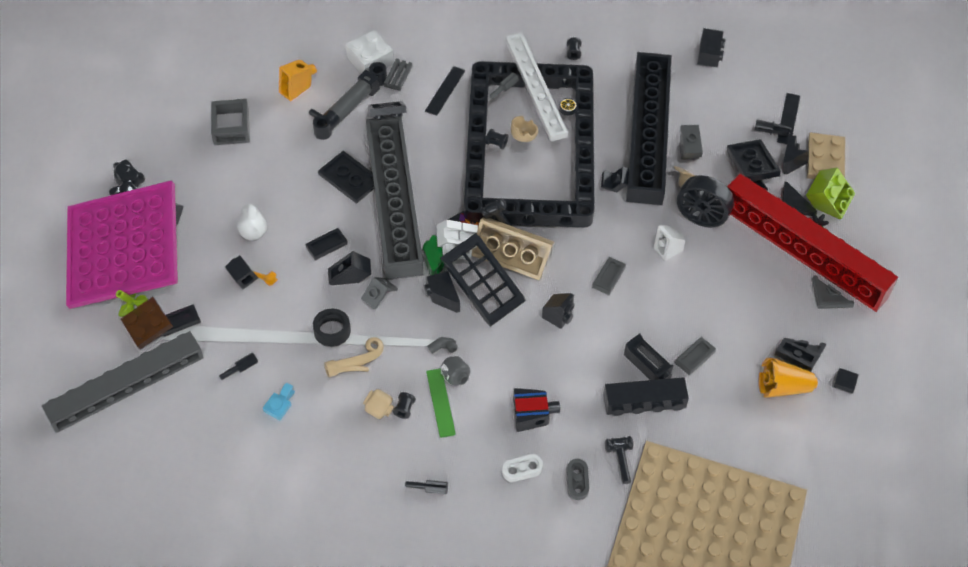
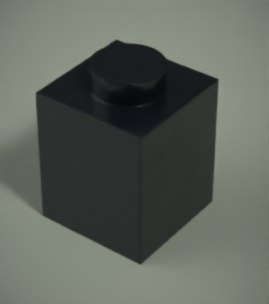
M240 255L224 266L243 290L258 279Z

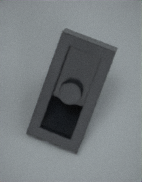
M789 135L783 161L784 174L793 172L809 161L808 151L800 150L797 136Z

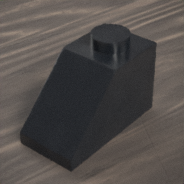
M354 251L328 268L330 285L360 283L371 275L370 258Z
M445 271L427 276L424 290L426 296L430 295L432 303L456 313L460 312V300L449 272Z

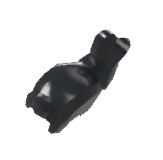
M127 159L115 162L113 164L114 178L120 186L111 188L109 194L114 195L137 189L145 181L144 175L138 172Z

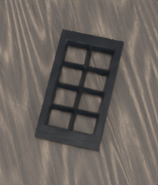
M477 233L440 258L443 265L490 327L526 301L523 294ZM475 246H478L484 256L473 263L466 253ZM461 256H464L470 266L459 273L452 263ZM487 259L494 269L485 276H482L476 266ZM474 269L480 279L469 286L462 276ZM495 273H498L504 283L493 290L486 280ZM481 283H484L490 293L479 300L472 290ZM507 286L514 296L503 304L496 293ZM493 296L500 307L489 314L483 303Z

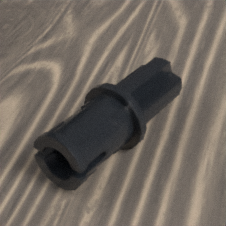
M757 119L754 130L770 133V135L773 133L789 136L791 127L775 124V121L772 123Z

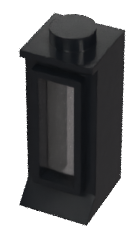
M640 333L626 343L624 356L649 380L669 379L672 377L673 364H669L654 350Z

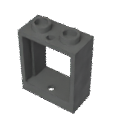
M247 98L211 101V134L214 145L250 143ZM243 113V126L217 128L218 114Z

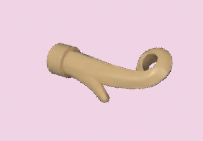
M371 337L365 344L369 351L368 353L324 362L327 376L330 378L338 375V373L348 371L368 372L369 368L361 365L375 360L382 354L384 349L383 342L379 338ZM371 344H376L377 349L372 348Z

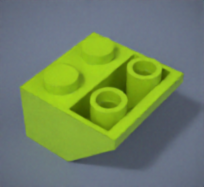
M838 167L820 170L806 197L815 209L837 219H842L856 193Z

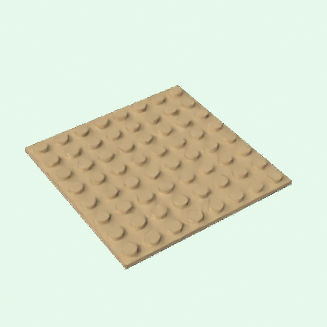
M646 441L607 567H790L807 489Z

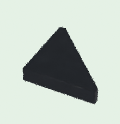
M784 182L782 201L797 209L803 215H817V210L788 182Z

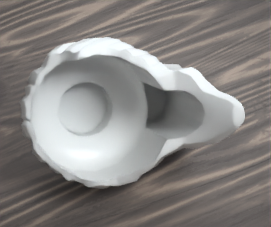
M247 204L241 209L242 214L238 220L237 229L245 239L258 240L266 233L267 222L256 206Z

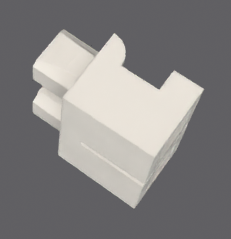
M445 220L437 224L438 247H442L443 255L477 233L478 225ZM472 249L466 253L469 258H471ZM461 256L459 258L462 260H466L464 256Z

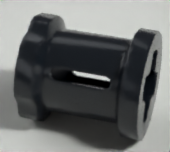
M577 37L569 38L566 42L568 47L567 58L578 60L581 58L580 47L582 41Z
M490 129L485 141L487 145L493 144L503 150L507 145L509 136L508 134L503 135L495 132L494 129Z
M400 392L398 396L399 401L397 407L393 409V414L399 418L408 419L411 415L410 409L416 398L407 392Z

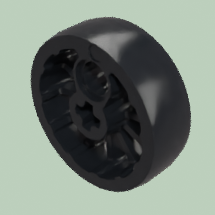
M697 175L690 177L683 183L677 195V206L682 215L689 221L699 226L713 228L721 226L728 220L734 207V197L729 188L719 180L709 176Z

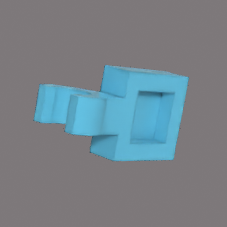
M285 383L280 395L273 393L262 408L263 412L280 421L292 406L288 400L295 393L292 390L293 386Z

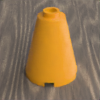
M771 357L763 361L761 366H764V371L759 372V391L765 394L763 397L766 398L810 393L818 385V379L813 372Z

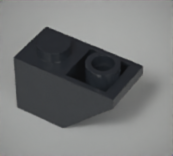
M553 294L543 307L542 318L560 329L565 324H569L573 318L574 294Z

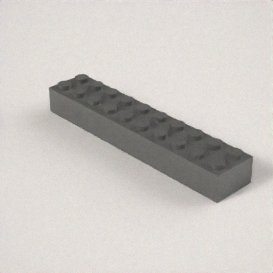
M402 116L366 119L385 278L395 279L424 275Z

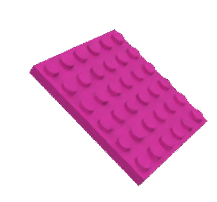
M172 180L67 206L66 306L69 309L118 298L116 297L118 290L131 295L178 284L175 183Z

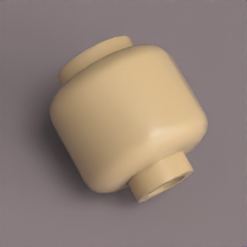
M380 389L371 390L363 402L365 411L377 419H382L385 415L389 417L394 409V406L391 405L393 402L392 396Z

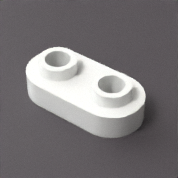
M535 454L508 460L502 467V475L510 482L538 476L543 470V461ZM533 465L536 468L530 469L529 466ZM515 471L516 474H510L509 472Z

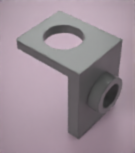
M374 277L361 299L373 309H377L388 291H397L398 288L386 278Z

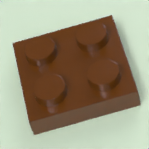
M151 297L121 318L122 323L140 350L173 327L154 297Z

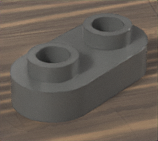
M573 459L567 465L568 494L574 500H583L589 493L588 466L582 459ZM574 470H579L580 473L576 474ZM575 489H580L582 492L577 493Z

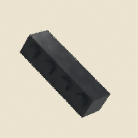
M685 377L605 384L603 392L607 415L613 414L614 416L624 413L640 414L646 411L661 412L670 409L678 411L686 408L689 400Z

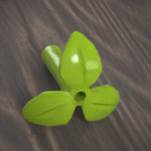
M118 290L116 297L126 302V304L121 306L118 315L124 317L134 310V305L138 307L147 301V296L139 295L135 298L136 293L128 295L122 290Z

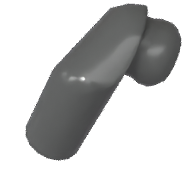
M440 337L427 345L432 354L441 348L448 349L449 352H455L458 348L456 341L453 338Z

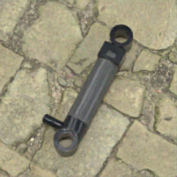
M372 63L369 71H363L358 76V82L323 115L314 109L309 110V115L314 117L313 129L317 139H328L332 134V130L368 95L373 96L380 90V86L384 85L387 78V69L384 63Z

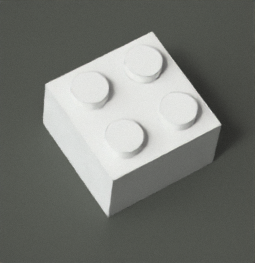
M376 30L346 43L347 58L360 74L365 70L369 71L370 65L374 62H382L386 65V68L394 64L392 48Z

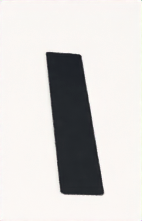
M456 66L452 67L425 112L436 116L439 114L463 76L464 69Z
M787 93L780 125L791 127L790 135H793L800 95ZM778 135L777 143L787 145L789 136Z

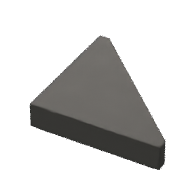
M818 276L812 277L818 309L854 307V301H849L831 285H826L820 281Z

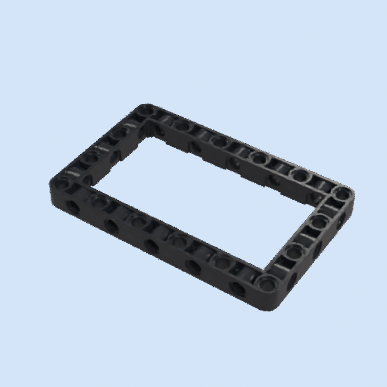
M478 61L472 65L464 194V217L469 222H480L483 218L481 207H485V205L499 199L483 198L488 87L490 85H500V82L507 76L515 73L519 81L512 87L525 88L526 85L515 62ZM536 63L547 88H573L576 91V201L502 198L507 205V209L502 210V213L512 225L589 227L593 223L595 210L593 69L587 65ZM493 215L492 217H489L490 219L499 221V220L495 217V215Z

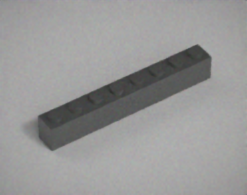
M191 331L185 334H180L167 343L160 344L149 352L142 353L131 361L124 362L113 370L106 371L95 379L88 380L75 389L68 390L57 398L50 399L41 406L55 433H58L196 363L204 357L199 344Z

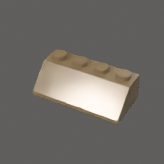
M484 217L480 220L477 229V235L480 236L502 267L537 280L541 279L554 246V241L490 218L485 219ZM477 246L472 249L471 256L480 259L484 254Z

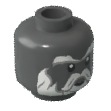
M450 356L443 361L441 374L452 386L463 385L468 381L470 367L462 358Z

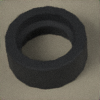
M334 308L319 312L313 320L316 340L322 345L330 347L339 346L344 343L351 333L347 314L340 309ZM330 321H337L343 324L342 330L334 334L324 333L320 330V327Z

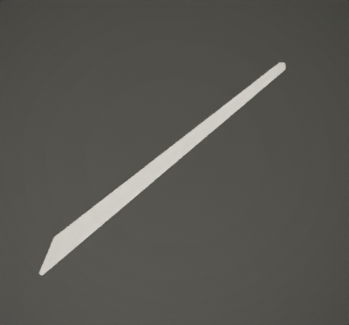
M191 326L163 338V340H173L180 334L191 331L196 341L321 344L316 340L314 333L203 326ZM350 335L342 344L365 345L366 341L371 337L379 338L383 345L427 346L435 340Z

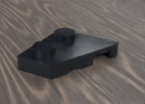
M783 338L774 355L811 372L827 344L820 343L819 346L810 345L805 340L797 341Z

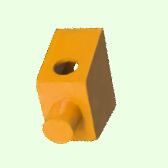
M296 60L280 66L279 93L289 101H292L310 88L312 75L317 73L315 65H307L302 60Z

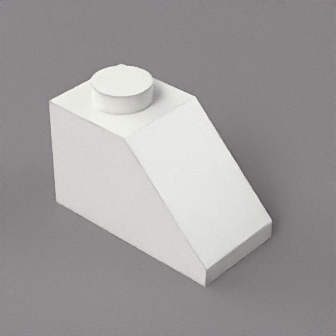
M660 225L658 226L654 249L666 261L683 251L685 238L674 227Z

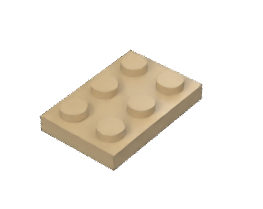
M809 133L807 178L815 179L820 170L836 167L845 177V137Z

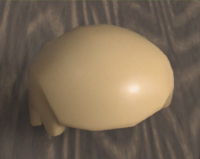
M517 116L511 121V135L517 141L530 142L537 137L538 126L533 123V120L525 121L524 116Z

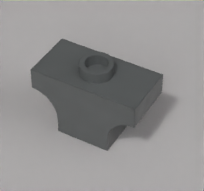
M681 125L679 144L681 159H699V157H702L703 150L699 125Z

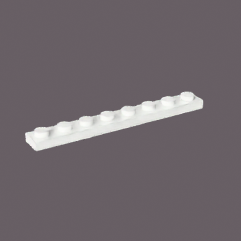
M523 33L506 36V43L550 141L567 138V129Z

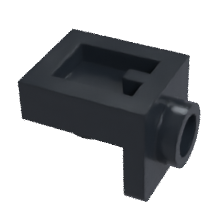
M622 167L614 173L603 171L601 188L617 193L628 185L629 168Z

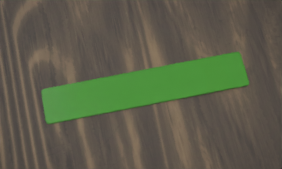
M441 368L427 370L426 373L440 438L454 436L456 432Z

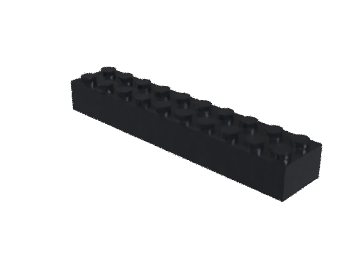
M637 52L626 202L663 205L666 186L672 55Z

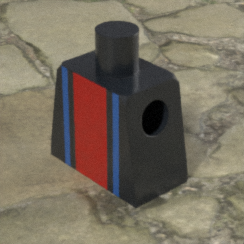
M513 389L517 432L547 426L549 424V414L560 413V402H548L545 390Z

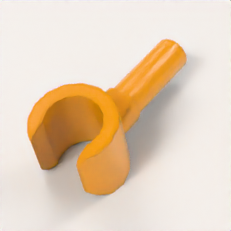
M270 271L267 275L254 272L268 286L278 281L275 278L277 275L273 271Z

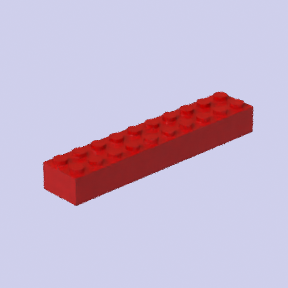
M739 174L727 186L734 197V207L730 214L731 216L873 311L877 312L888 300L899 278L892 271L887 270L875 260L861 253L860 250L855 249L843 239L838 238L829 230L821 227L811 218L798 212L797 209L789 206L780 198L775 197L765 188L760 187L742 174Z

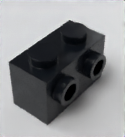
M703 28L697 65L718 67V63L723 60L724 51H721V48L724 49L726 41L723 38L724 31Z

